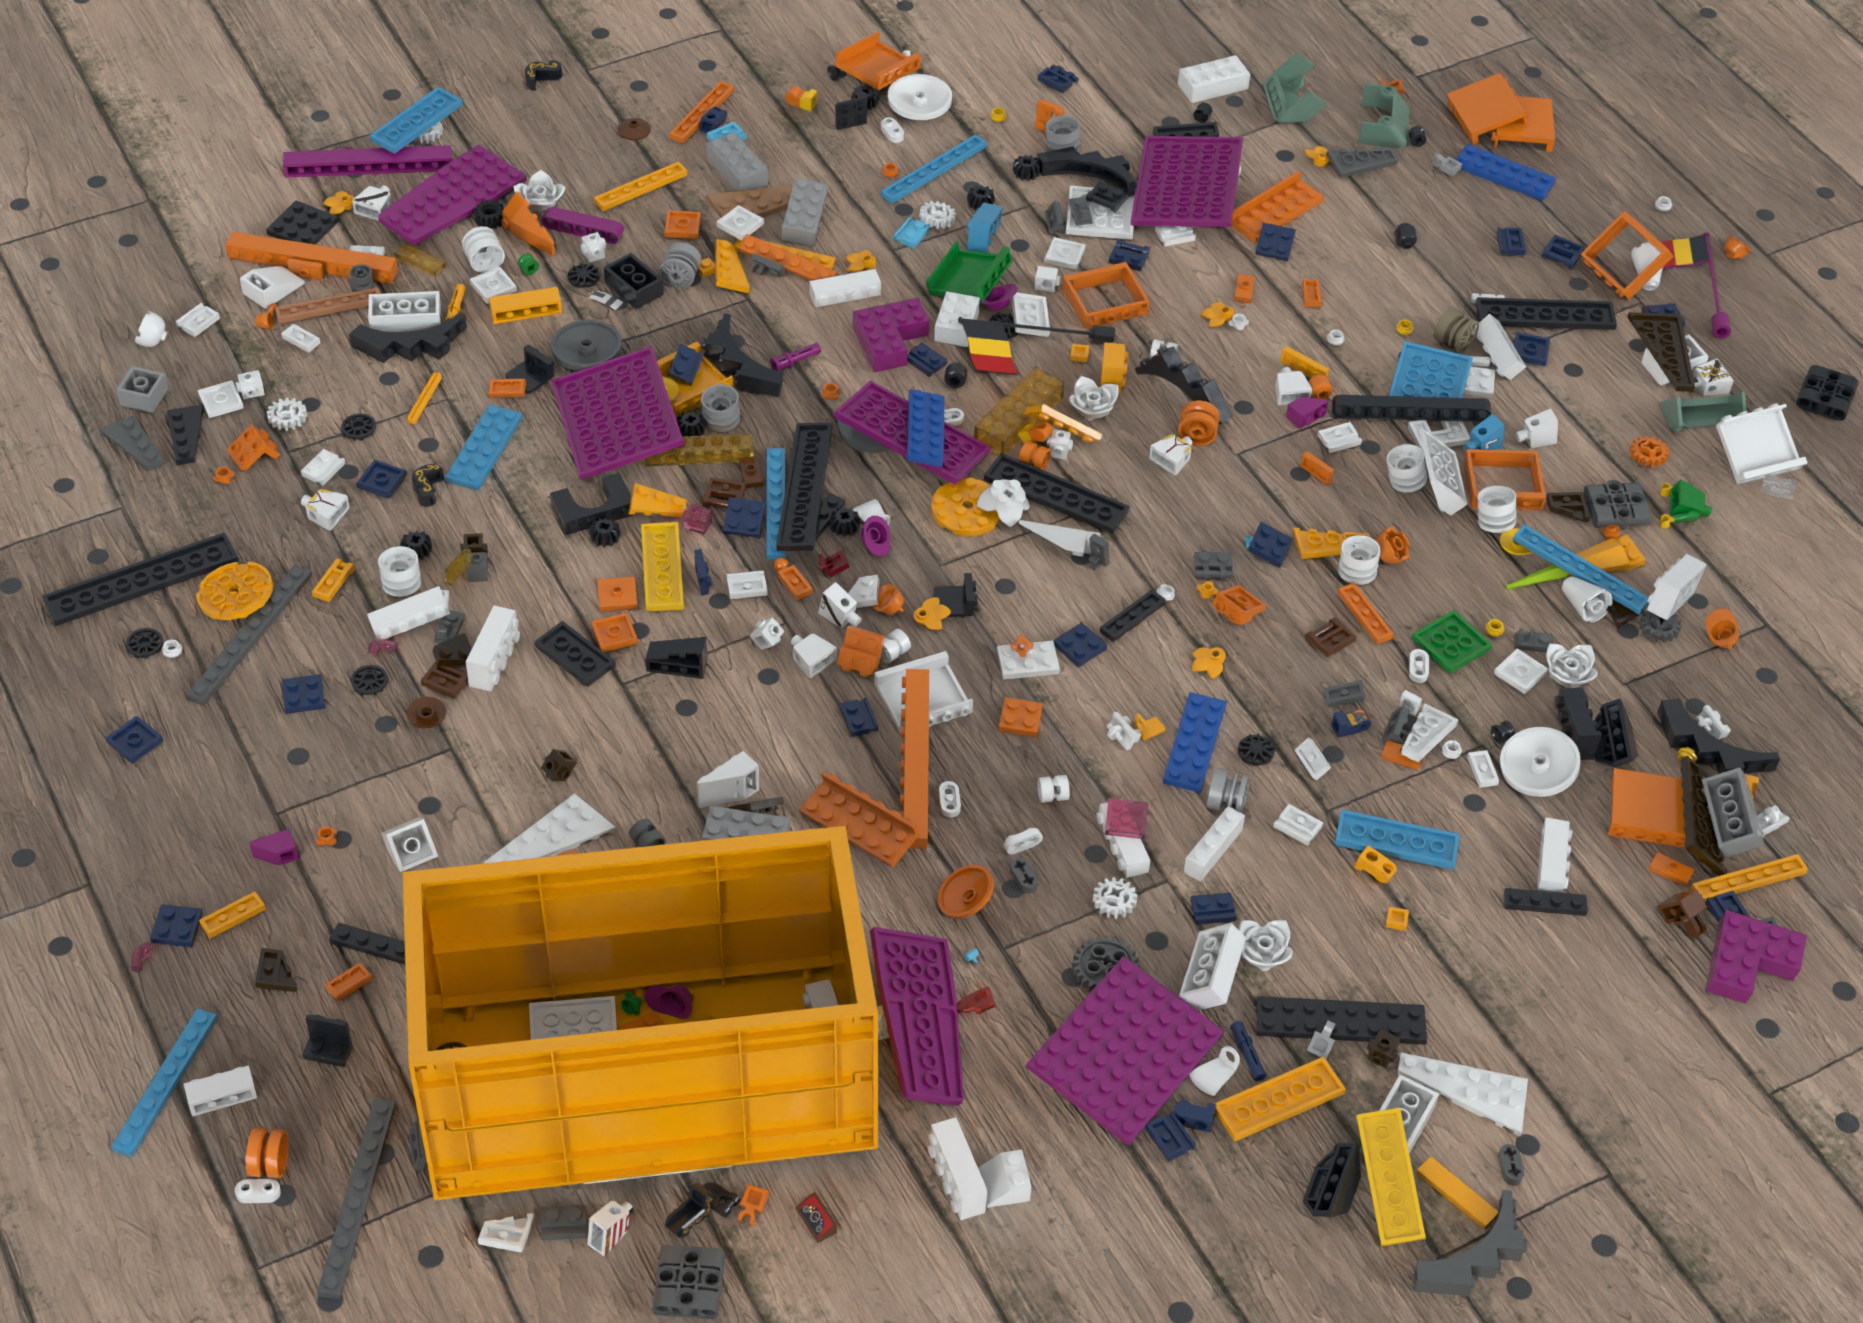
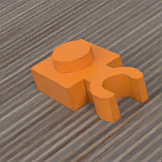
M748 1184L740 1203L741 1208L745 1210L741 1211L738 1215L739 1223L742 1224L745 1217H750L749 1225L751 1227L755 1225V1213L762 1214L770 1194L768 1190Z

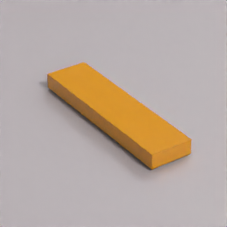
M1432 1157L1417 1169L1416 1174L1483 1229L1498 1217L1499 1211Z

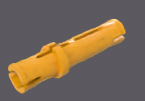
M463 284L455 285L450 305L446 309L445 322L461 312L460 306L466 291Z

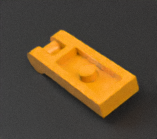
M337 558L313 589L312 596L330 602L348 576L354 573L355 564L351 562L345 563L342 559Z

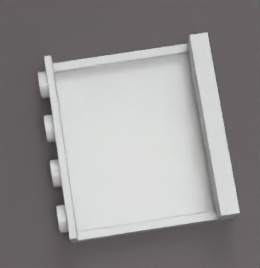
M1776 403L1768 406L1767 409L1760 407L1754 409L1751 413L1744 411L1735 417L1728 415L1721 418L1722 421L1716 425L1737 485L1797 470L1808 464L1806 457L1799 458L1782 412V409L1787 407L1786 404L1778 405Z
M946 651L875 672L874 685L900 734L901 726H905V721H901V709H905V705H901V694L905 693V688H902V676H906V669H929V727L972 713L973 699L968 700L948 665L949 656Z

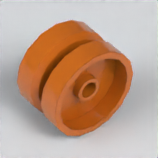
M1200 400L1185 404L1181 411L1178 426L1180 438L1183 439L1185 436H1188L1192 440V445L1204 446L1212 443L1217 436L1220 413L1213 404Z
M254 1127L252 1129L246 1150V1172L249 1177L261 1178L265 1172L268 1178L281 1179L283 1177L289 1149V1139L286 1130L273 1129L269 1134L266 1128Z

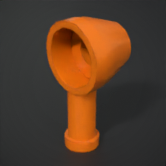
M270 304L267 312L255 316L257 327L264 329L273 328V315L275 307H278L276 304Z

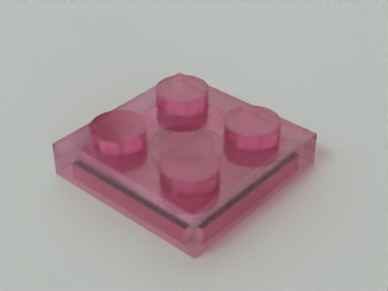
M1108 798L1105 835L1145 839L1148 803Z

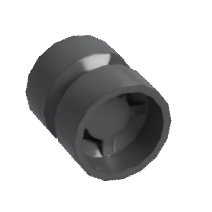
M360 264L350 269L352 292L374 288L372 270L369 266Z
M641 819L630 828L629 836L638 847L666 844V839L649 819Z

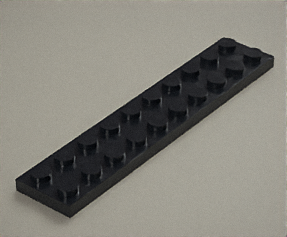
M832 423L796 424L776 543L777 551H814L833 431Z
M224 532L42 595L55 626L209 573L226 564L239 561Z

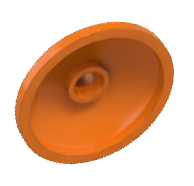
M966 865L955 870L945 879L939 889V908L948 917L956 919L965 918L977 913L987 904L994 889L993 876L981 865Z

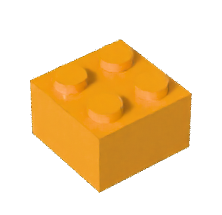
M1104 343L1100 387L1104 384L1118 385V394H1121V388L1125 387L1126 377L1123 375L1127 374V364H1124V362H1128V352H1125L1126 344Z

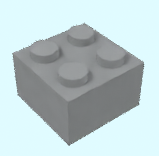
M132 366L116 389L120 406L153 413L168 390L165 373Z

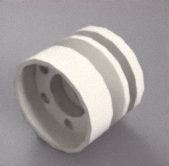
M482 226L476 227L468 231L463 237L462 248L475 271L485 273L499 267L503 263L505 258L504 250L492 229Z
M1403 444L1393 448L1388 453L1387 467L1390 484L1397 491L1404 493L1414 492L1426 484L1428 480L1424 452L1420 447L1412 444Z
M1490 486L1478 493V525L1480 528L1488 532L1501 533L1512 529L1516 525V493L1514 490L1505 486Z
M1355 535L1345 539L1341 545V558L1339 559L1338 567L1339 575L1349 583L1357 585L1370 583L1377 576L1380 558L1379 544L1374 539L1362 535Z
M402 546L385 550L378 559L383 590L387 594L397 597L408 596L416 592L421 585L418 555L416 552Z

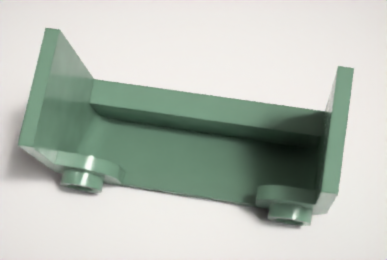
M1298 52L1268 77L1264 83V90L1273 118L1278 123L1307 122L1327 105V102L1310 90L1298 99L1296 92L1304 86L1303 76L1314 67L1312 62Z
M1365 83L1361 105L1392 109V117L1382 116L1379 118L1378 123L1362 121L1358 144L1399 149L1406 147L1409 128V106L1393 86Z
M1745 392L1730 396L1680 400V397L1660 402L1661 411L1669 429L1673 428V432L1684 431L1686 427L1717 425L1722 421L1721 418L1732 415V417H1735L1737 414L1747 411Z

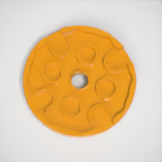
M963 478L956 485L950 482L943 484L934 493L931 502V512L935 522L941 528H947L953 531V534L960 536H978L995 529V525L1001 521L996 510L989 512L977 507L980 495L989 488L990 484L974 478ZM967 504V506H971L972 508L967 509L964 506H966Z
M237 562L221 566L208 574L199 585L200 590L196 593V599L201 611L213 619L232 620L246 618L249 614L262 608L268 601L273 591V580L269 571L258 563L248 562L247 564L238 565Z

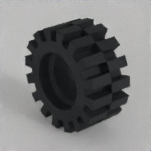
M485 200V203L481 201V205H476L474 214L476 224L479 227H489L490 229L494 227V229H497V226H502V211L504 210L502 203L499 204V201L494 202V200H491V202Z

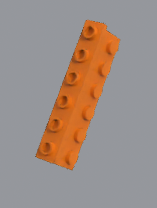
M1297 171L1234 209L1231 226L1256 243L1259 240L1263 223L1284 226L1323 202L1324 196L1300 180L1301 172Z
M823 772L821 774L823 781L799 809L800 813L824 828L846 826L849 843L893 868L920 835L917 830V824L909 818L906 820L901 817L900 813L896 810L887 809L879 800H872L865 792L856 791L851 784L847 782L844 784L836 775L832 773L829 775Z

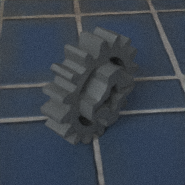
M1644 611L1639 621V628L1643 630V635L1648 634V639L1655 638V642L1661 639L1663 643L1666 642V639L1672 641L1673 638H1677L1682 626L1680 625L1681 620H1677V614L1665 620L1650 611Z

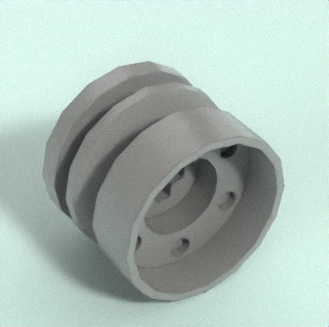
M1057 116L1048 120L1046 123V151L1074 146L1077 152H1079L1080 123L1078 120L1070 116Z
M677 242L671 244L659 268L660 277L669 286L680 289L687 288L694 281L701 263L699 251L688 243Z
M717 384L710 386L703 392L701 405L706 427L715 432H727L734 429L740 422L739 396L737 391L731 386Z
M1215 767L1206 808L1220 810L1224 802L1227 803V807L1232 808V804L1236 805L1235 810L1241 813L1247 800L1249 774H1243L1242 782H1239V772H1236L1233 779L1230 780L1228 779V770Z

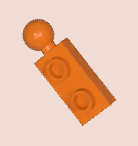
M782 557L774 561V569L778 571V578L796 601L813 594V588L794 565L788 567V561Z

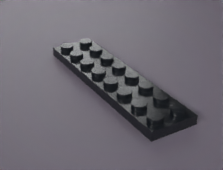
M1477 297L1476 299L1479 322L1490 314L1503 327L1616 330L1617 326L1612 301Z
M1000 453L984 474V480L992 484L995 480H1017L1020 482L1026 498L1112 534L1130 509L1129 505L1003 453Z
M1257 996L1256 999L1257 1036L1312 1039L1315 1031L1322 1034L1329 1020L1335 1023V1027L1329 1037L1334 1040L1369 1042L1371 1038L1375 1039L1382 1029L1400 1038L1399 1043L1426 1045L1427 1043L1424 1005Z

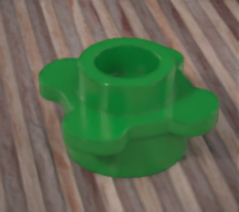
M630 991L626 992V998L621 1002L622 1009L627 1014L639 1015V1009L642 1005L641 998L634 996Z

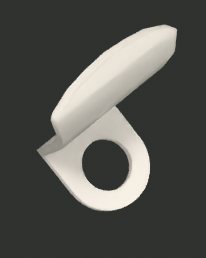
M876 499L853 508V511L858 512L860 519L864 523L868 517L874 515L882 517L888 525L890 524L891 517L884 514L881 505Z
M1225 1046L1222 1048L1218 1058L1197 1067L1189 1076L1201 1091L1215 1096L1220 1088L1237 1071L1240 1057L1234 1048ZM1227 1051L1231 1052L1234 1055V1062L1230 1061L1227 1058Z

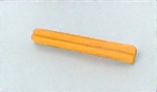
M432 373L406 417L409 424L417 422L442 379L441 373Z

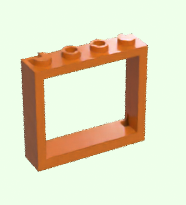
M1626 211L1621 213L1581 253L1585 259L1583 261L1584 264L1589 268L1592 266L1595 269L1593 272L1601 278L1603 276L1605 278L1604 282L1610 288L1614 286L1616 288L1615 292L1621 298L1625 296L1628 300L1674 257L1668 248ZM1629 225L1653 246L1660 255L1624 288L1593 259Z
M1126 262L1063 276L1062 290L1085 329L1093 327V325L1099 326L1147 315L1149 312L1150 301ZM1123 280L1135 300L1134 303L1088 313L1076 290Z
M1466 449L1463 462L1471 508L1478 509V493L1480 492L1476 490L1473 466L1530 467L1534 492H1515L1516 510H1543L1546 494L1538 451Z

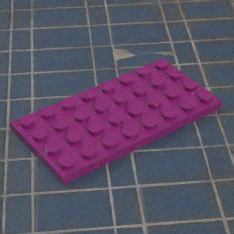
M870 380L835 411L833 417L906 457L908 401ZM944 421L942 468L915 463L956 485L989 454L991 447Z

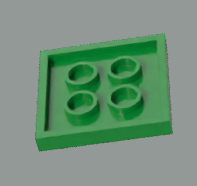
M1455 610L1416 631L1411 637L1417 645L1426 651L1449 674L1487 653L1493 646Z

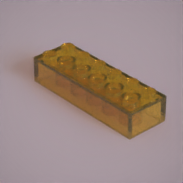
M1035 367L974 426V438L990 446V450L999 455L1000 453L1006 454L1021 439L1018 433L1027 424L1039 421L1024 414L1026 407L1044 404L1053 408L1063 398L1065 382Z

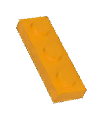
M1288 346L1282 349L1281 363L1296 371H1301L1303 375L1309 378L1319 374L1329 376V368Z
M254 891L200 919L199 923L211 939L266 910V907Z

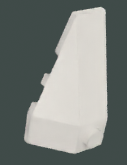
M1019 520V524L1065 550L1073 551L1072 555L1083 557L1084 553L1090 554L1089 538L1094 533L1100 537V533Z

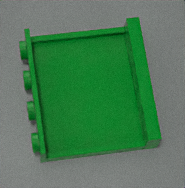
M955 241L926 280L929 295L945 297L946 292L980 297V301L984 302L1013 262L1010 247H1003L998 254L960 250L958 241Z

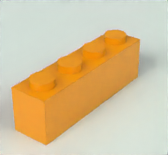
M557 287L489 297L490 312L494 324L562 313L561 298Z

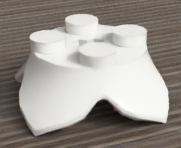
M542 170L530 178L528 185L519 183L513 186L515 193L519 192L530 205L528 208L530 211H547L549 207L556 205L557 200L565 191L564 185H553L551 177Z
M1080 376L1074 386V395L1069 397V402L1085 420L1092 421L1093 419L1101 418L1108 415L1113 409V404L1118 397V385L1104 384L1101 387H1097L1092 379Z
M995 480L980 495L977 507L989 512L996 510L1000 520L1009 527H1012L1020 520L1023 510L1027 511L1030 504L1019 481Z
M1549 644L1546 653L1549 676L1557 683L1565 686V688H1575L1597 677V670L1592 668L1595 655L1591 645H1578L1567 651L1562 645Z
M1251 920L1241 921L1239 931L1246 937L1241 955L1250 964L1262 971H1268L1270 968L1291 959L1293 951L1292 948L1288 947L1290 929L1286 920L1270 921L1263 927Z

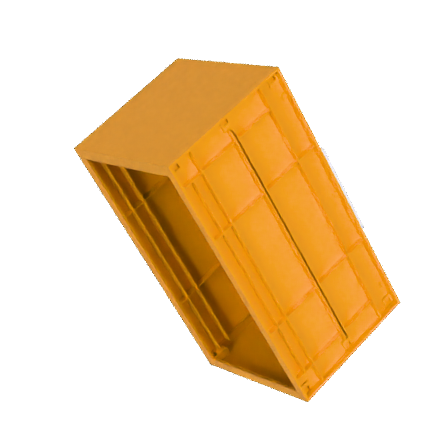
M846 826L402 872L408 1061L434 1201L878 1149V1010ZM830 979L838 1006L809 1009V1006L805 1007L802 994H805V985ZM679 984L686 987L694 995L691 1003V1015L685 1019L657 1012L665 1025L618 1030L617 1028L614 1031L533 1040L530 1037L529 1003L615 996L616 1024L619 1027L654 1011L645 1001L646 990L651 986L662 985L670 987L671 985ZM628 991L642 1000V1005L639 1009L640 1014L637 1016L627 1014L622 1009L621 1002L626 998L625 993ZM709 1015L713 1017V1020L681 1023ZM448 1042H459L467 1046L462 1048L453 1046V1049L447 1047L444 1050H436L439 1046Z

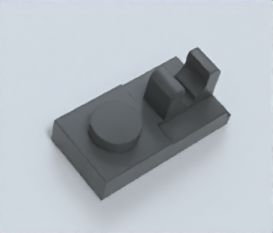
M1086 198L1069 199V206L1076 226L1092 224V216Z
M1054 200L1045 211L1049 234L1054 235L1056 231L1064 234L1066 232V227H1064L1066 221L1062 220L1060 203Z
M754 253L752 254L753 262L750 267L752 272H755V269L760 267L758 273L761 276L766 269L774 276H785L787 270L783 265Z
M1094 533L1089 538L1091 557L1089 558L1091 563L1089 566L1096 570L1101 564L1105 567L1108 566L1110 560L1109 542Z
M449 610L450 614L443 616L434 636V642L442 643L457 636L465 620V613Z
M1522 628L1514 634V649L1547 652L1549 644H1554L1553 634L1534 632L1532 629L1530 632H1524Z
M1362 680L1324 688L1328 708L1347 703L1353 704L1354 701L1359 700L1361 702L1364 701L1365 692Z
M1405 705L1392 712L1382 738L1383 742L1387 740L1398 744L1405 742L1402 738L1407 736V732L1402 727L1407 723V716L1410 711Z

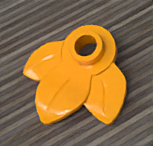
M1316 146L1314 150L1305 149L1304 151L1308 157L1314 160L1313 163L1318 167H1325L1330 162L1326 155L1327 149L1325 147Z
M345 191L336 192L335 196L328 197L323 202V205L331 207L329 213L336 215L344 210L353 208L352 200L354 196L348 195Z
M868 250L851 253L846 256V260L851 263L846 270L847 272H858L862 269L871 270L876 266V257Z
M1215 302L1211 303V307L1204 309L1200 316L1210 319L1209 328H1213L1232 320L1235 311L1231 306Z
M933 597L924 601L922 607L914 611L913 617L919 625H925L930 630H941V620L951 614V610L947 606L939 604V598Z
M1203 647L1198 648L1192 653L1196 658L1192 665L1193 672L1207 671L1211 680L1222 673V663L1226 659L1225 651L1222 648L1214 647L1208 649Z

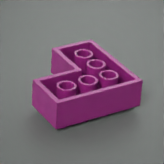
M919 298L853 311L852 327L873 372L906 366L908 350L904 341L929 336L930 320Z
M1726 910L1719 920L1705 991L1746 1004L1754 991L1757 970L1793 981L1801 970L1807 935Z

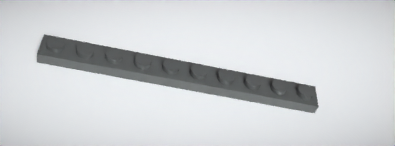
M296 565L291 568L272 591L265 605L255 611L187 693L189 700L205 706L309 580L311 571Z
M375 1098L373 1100L317 1293L319 1297L341 1299L395 1112V1101Z

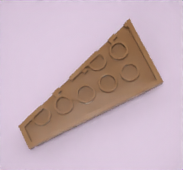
M793 185L706 194V198L721 218L738 205L760 217H765L787 209Z

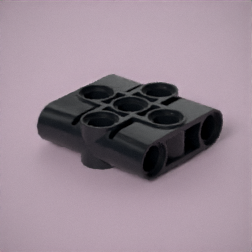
M1812 365L1804 379L1796 405L1800 409L1833 420L1842 421L1847 416L1859 382L1853 376L1819 365Z

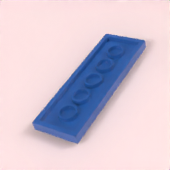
M1466 144L1455 159L1462 163L1461 170L1542 201L1556 182V177Z
M910 389L908 393L906 460L942 468L944 456V396Z
M1189 692L1162 784L1201 793L1227 701Z

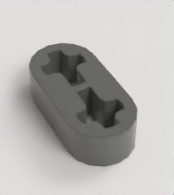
M1015 858L1011 862L1010 867L1012 877L1022 892H1035L1038 883L1037 876L1027 860Z
M1506 1144L1501 1147L1498 1155L1502 1176L1507 1184L1519 1185L1524 1176L1520 1152L1516 1146ZM1506 1153H1509L1510 1156H1513L1511 1161L1509 1160V1156L1505 1155ZM1512 1168L1514 1174L1517 1175V1177H1514L1513 1174H1510Z

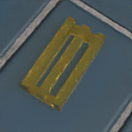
M464 548L446 567L445 583L451 585L471 564L470 549Z

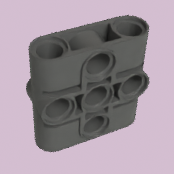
M1609 480L1606 484L1585 485L1584 498L1595 528L1617 525L1620 527L1619 529L1625 530L1628 526L1650 524V509L1639 482L1621 483L1617 480Z
M662 1246L656 1272L652 1311L662 1316L702 1319L718 1317L725 1252L718 1248ZM689 1260H695L696 1262H694V1263H689L688 1261H689ZM667 1278H668V1279H671L670 1281H667V1282L662 1281L663 1279H667ZM687 1280L693 1281L692 1283H685ZM709 1282H716V1284H714V1285H709V1284H707V1283H709ZM686 1300L691 1301V1302L688 1303V1304L682 1303L683 1301H686Z

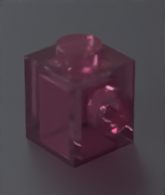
M690 504L689 508L684 510L682 515L684 529L705 534L712 523L711 509Z

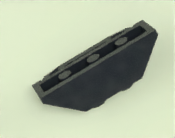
M1619 698L1602 704L1600 712L1595 718L1598 724L1596 731H1600L1602 734L1595 755V761L1612 767L1634 761L1638 754L1632 725L1622 700Z
M1337 1143L1333 1147L1334 1150L1328 1153L1316 1165L1303 1199V1203L1313 1217H1334L1349 1212L1361 1179L1359 1146L1357 1143Z

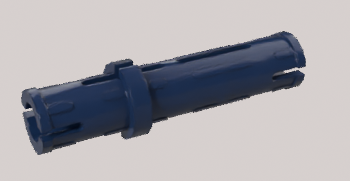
M1236 1021L1230 1025V1029L1236 1038V1046L1241 1049L1254 1081H1261L1266 1078L1267 1074L1252 1045L1253 1040L1251 1036H1248L1243 1022Z

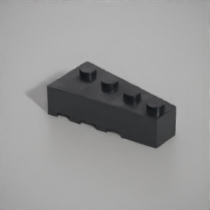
M1560 688L1558 696H1555V707L1559 709L1558 719L1559 722H1562V733L1570 737L1576 744L1580 760H1594L1602 734L1600 731H1596L1598 724L1596 720H1592L1593 712L1592 709H1588L1589 702L1584 689Z

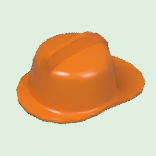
M1729 235L1724 246L1728 258L1740 260L1748 253H1752L1744 243Z
M886 584L879 588L878 605L872 607L879 612L892 616L898 611H904L902 608L904 597L897 587L892 584Z
M1720 608L1712 611L1707 616L1705 626L1711 642L1721 648H1729L1731 650L1739 638V627L1734 614L1728 609Z

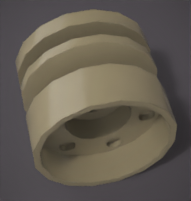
M1451 307L1440 317L1433 336L1436 340L1443 344L1448 343L1450 348L1461 353L1473 342L1479 329V322L1469 316L1464 317V313Z

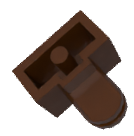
M1698 889L1672 895L1657 905L1666 924L1673 922L1675 925L1683 924L1690 937L1696 938L1706 931L1707 928L1699 912L1707 908Z

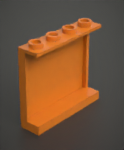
M879 31L838 51L835 62L836 67L877 90L920 69L921 54L917 52L907 57L880 42Z
M1501 73L1447 93L1448 105L1473 145L1479 143L1478 135L1520 118L1524 124H1527V109L1522 107L1520 98H1516L1513 87H1509L1507 78H1504Z
M1516 96V98H1520L1522 107L1527 109V124H1524L1520 118L1491 130V141H1494V148H1497L1498 140L1543 143L1545 144L1546 152H1552L1555 143L1552 99Z
M1614 768L1610 779L1612 799L1611 824L1608 835L1686 848L1682 779Z

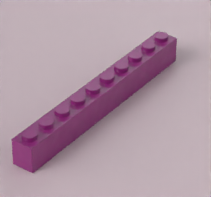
M451 145L403 147L395 154L385 148L284 152L283 168L285 178L436 172L453 161Z

